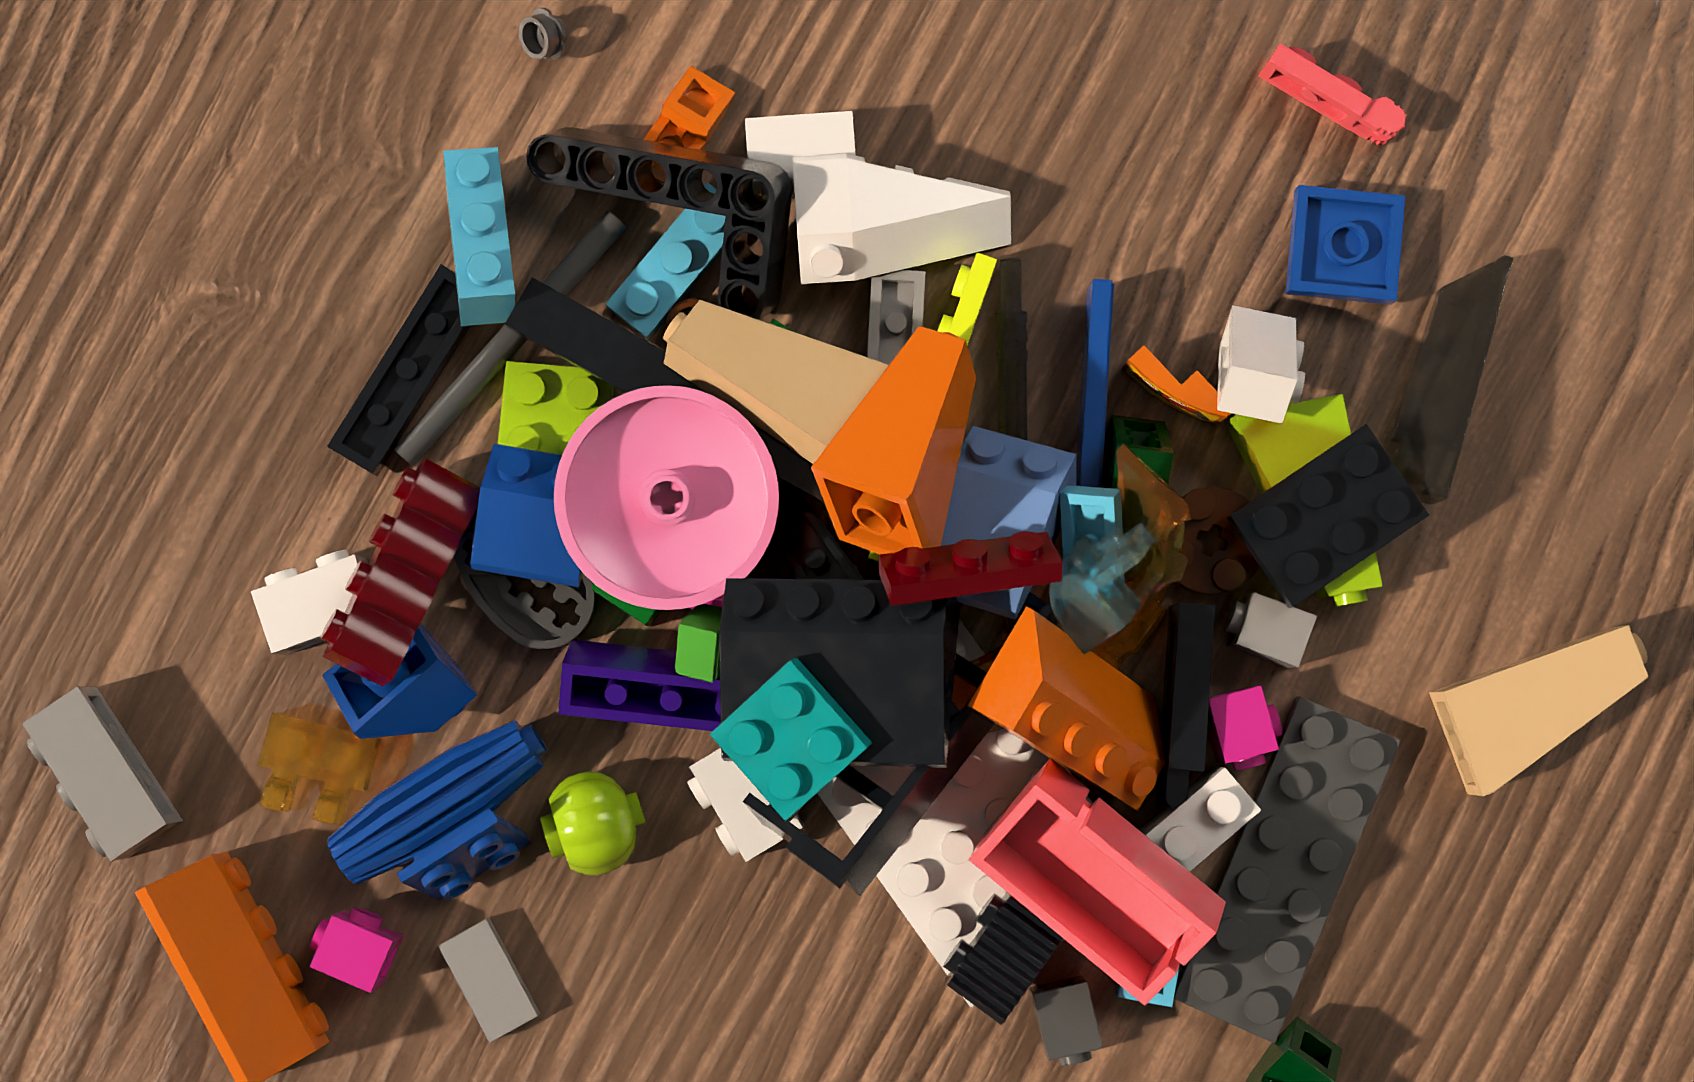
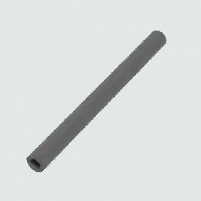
M606 211L543 283L567 296L627 229L626 226L611 212ZM504 325L394 447V450L408 463L415 466L504 367L506 361H509L528 339Z

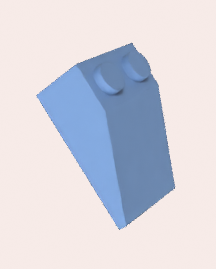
M972 426L962 444L941 546L955 544L965 539L980 541L1009 537L1022 531L1035 533L1047 531L1054 544L1062 528L1060 492L1067 485L1076 486V454ZM1032 586L957 596L956 598L960 603L1016 620Z

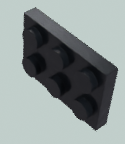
M1365 424L1226 518L1287 607L1292 608L1428 517L1429 513L1368 425Z

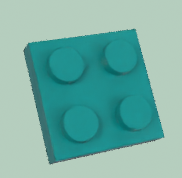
M797 657L788 661L709 734L785 821L872 744L871 740Z

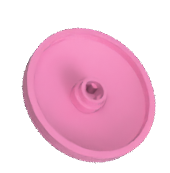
M667 385L640 388L624 393L599 407L587 417L569 440L558 465L555 479L554 511L562 541L575 564L587 578L609 595L632 605L649 609H684L707 603L722 596L725 591L726 578H746L758 564L770 543L778 516L779 490L776 470L771 455L756 429L742 414L726 402L708 393L681 386Z

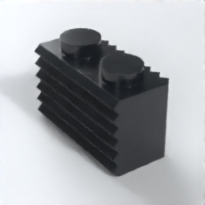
M1008 892L1005 893L1003 898H1000L995 893L989 898L975 920L982 925L979 932L970 944L961 939L943 965L944 968L950 971L945 978L946 985L1001 1025L1006 1021L1040 970L1045 966L1047 960L1052 956L1054 950L1063 940L1059 934Z

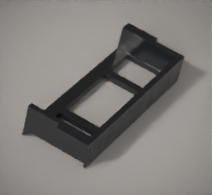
M1029 592L1017 619L1020 618L1027 606L1064 631L1055 607ZM956 653L954 674L978 689L987 672ZM972 695L950 723L947 768L916 767L894 796L850 765L835 776V778L882 810L843 861L790 822L798 811L785 821L771 804L767 806L751 793L742 802L763 826L770 828L789 842L785 848L837 888L841 889L846 884L856 894L861 896L995 723L968 706L973 697Z

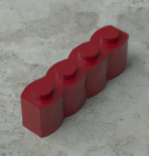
M425 459L416 470L410 467L405 469L392 496L400 499L394 515L391 517L384 513L369 539V543L377 546L369 564L360 561L347 582L345 590L353 595L345 612L335 609L322 632L321 639L328 642L322 657L382 687L394 678L409 649L414 634L434 597L438 584L447 570L461 537L478 506L479 486L428 459Z

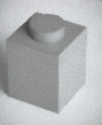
M1252 593L1245 596L1243 603L1236 600L1229 612L1225 631L1231 633L1227 646L1287 669L1297 668L1300 665L1317 616L1295 607L1288 608L1282 602L1258 593Z

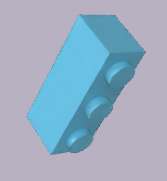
M498 147L444 150L445 183L461 326L505 323L515 307V289Z

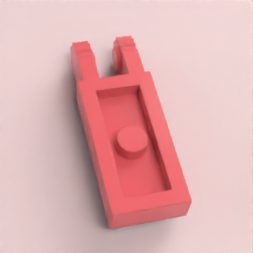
M1280 43L1258 75V77L1347 130L1352 131L1365 140L1370 139L1371 144L1376 143L1377 146L1379 144L1384 145L1391 138L1393 139L1399 130L1405 128L1404 124L1407 114H1404V109H1401L1400 105H1394V101L1387 97L1372 100V98L1362 93V88L1356 81L1345 75L1330 74L1317 66L1316 59L1301 48L1294 46L1288 48Z

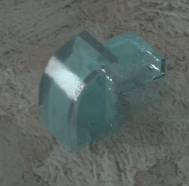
M1142 523L1125 534L1119 528H1116L1095 545L1084 534L1062 560V582L1050 583L1049 596L1053 613L1061 627L1083 654L1125 628L1141 605V602L1120 578V575L1138 564L1155 541Z

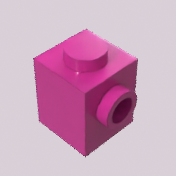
M1250 686L1209 697L1207 730L1217 763L1226 764L1232 762L1234 771L1248 769L1265 764V753L1279 750L1276 737L1282 736L1280 718L1273 704H1266L1262 686Z
M352 907L351 912L344 910L332 915L330 921L324 918L320 922L310 943V949L316 952L310 967L371 993L383 986L404 935L381 926L383 918L380 915L360 907Z

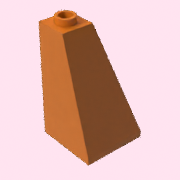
M918 326L811 466L839 540L878 554L894 553L908 547L930 548L941 546L976 382L975 371L965 339L949 332L942 333Z

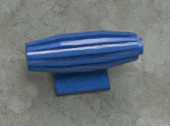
M514 720L449 748L378 793L328 837L327 845L333 859L346 878L355 885L414 861L397 873L402 883L438 900L442 898L449 900L462 895L473 886L472 879L488 869L498 870L511 864L519 857V850L531 843L526 832L493 811L544 767L541 755L547 752L545 743L531 724L523 728Z

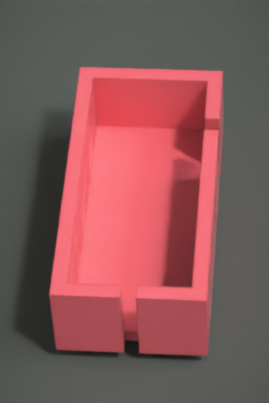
M1050 758L985 831L969 861L1145 1006L1177 974L1180 963L1185 966L1217 933L1226 901L1101 798H1098L1093 804L1089 803L1086 797L1090 789Z

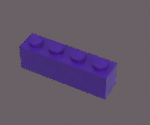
M571 639L562 662L558 714L714 731L721 724L720 676L711 683L679 675L675 670L676 651Z

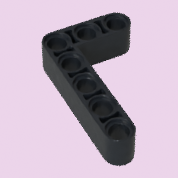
M564 127L540 135L529 144L526 153L527 165L531 173L538 180L545 183L725 216L718 306L760 320L772 312L779 304L782 292L792 197L791 179L781 166L766 161L574 127ZM555 144L562 148L565 154L564 166L557 161L554 155ZM604 152L615 163L614 175L610 174L603 165ZM653 161L658 162L665 171L666 180L664 185L659 183L652 173ZM703 170L710 172L714 176L717 185L715 194L709 192L704 187L702 182ZM754 179L761 181L766 186L769 197L767 204L755 197L752 188ZM748 233L754 234L760 239L763 246L762 256L756 255L750 250L747 244ZM743 286L750 288L755 293L758 303L757 308L749 306L742 296Z

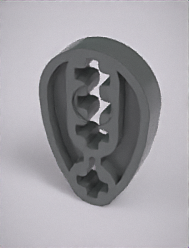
M475 528L464 531L453 556L462 581L479 608L510 638L530 648L552 650L569 645L571 639L577 640L586 632L597 610L598 595L591 589L594 583L584 573H582L579 587L531 579V582L541 589H546L550 584H553L556 587L553 597L558 602L568 605L574 599L578 603L575 613L581 617L576 625L565 623L560 628L556 624L559 619L557 612L546 607L541 609L539 613L534 609L537 603L534 596L521 592L518 597H515L513 591L516 585L510 580L511 576L471 569L469 563L471 552L467 550V547L474 539Z

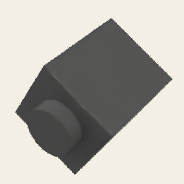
M1082 975L1029 988L1044 1053L1049 1061L1059 1059L1061 1066L1074 1065L1090 1060L1092 1058L1091 1051L1103 1048L1088 983Z

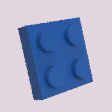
M1298 185L1294 190L1285 294L1388 305L1396 302L1405 195Z

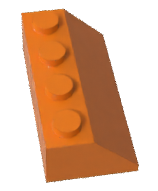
M1026 606L968 706L1047 757L1052 758L1089 784L1138 811L1147 794L1154 788L1157 777L1165 765L1155 697L1039 613Z
M228 851L201 859L139 889L135 894L235 1082H263L328 1044L330 1041L325 1032L329 1030V1025L321 1008L315 1002L309 1003L299 984L303 982V977L296 961L288 953L283 955L273 935L277 934V928L272 916L264 906L260 905L257 907L247 888L251 886V879L245 866L238 858H231Z

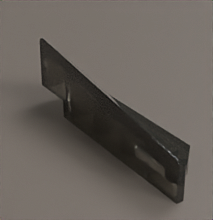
M1504 255L1494 262L1437 290L1390 437V441L1400 444L1392 461L1422 503L1432 505L1448 497L1513 257Z

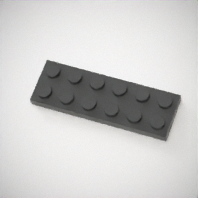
M1301 696L1295 698L1282 729V736H1279L1277 741L1279 750L1273 751L1253 798V801L1261 811L1241 827L1214 891L1226 901L1217 933L1182 967L1176 982L1175 1000L1272 1043L1276 1042L1401 740Z

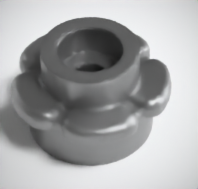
M541 7L533 11V16L526 17L521 21L519 26L520 43L524 51L531 58L546 60L551 57V59L556 60L563 55L568 33L561 18L552 15L549 9Z

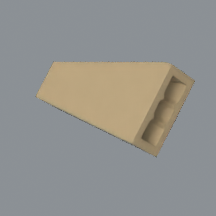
M702 300L698 301L688 315L683 312L678 313L669 324L663 336V340L667 342L664 359L666 366L706 393L732 406L748 421L812 464L815 463L889 366L874 359Z
M1629 625L1603 629L1429 692L1467 794L1485 796L1494 793L1649 677L1644 666L1647 663L1645 646L1639 636L1631 632Z

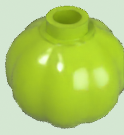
M592 771L576 773L560 782L549 797L552 813L540 817L552 858L555 859L565 855L571 870L593 876L610 873L621 867L634 850L637 832L635 826L646 823L636 792L625 795L624 790L612 777Z

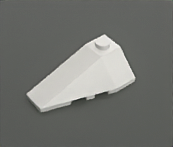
M847 153L792 157L801 284L855 281L1011 244L1010 191L950 177L945 180L917 175L914 174L911 168L896 165L895 169L866 163L864 157Z

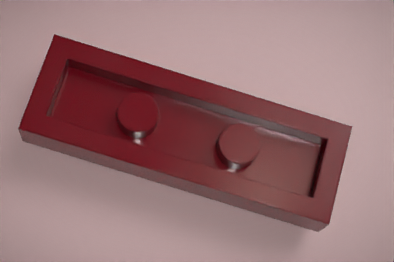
M1022 531L1009 537L980 541L965 539L955 544L930 548L908 547L898 552L878 555L879 575L891 606L1062 582L1063 562L1047 531L1037 533Z

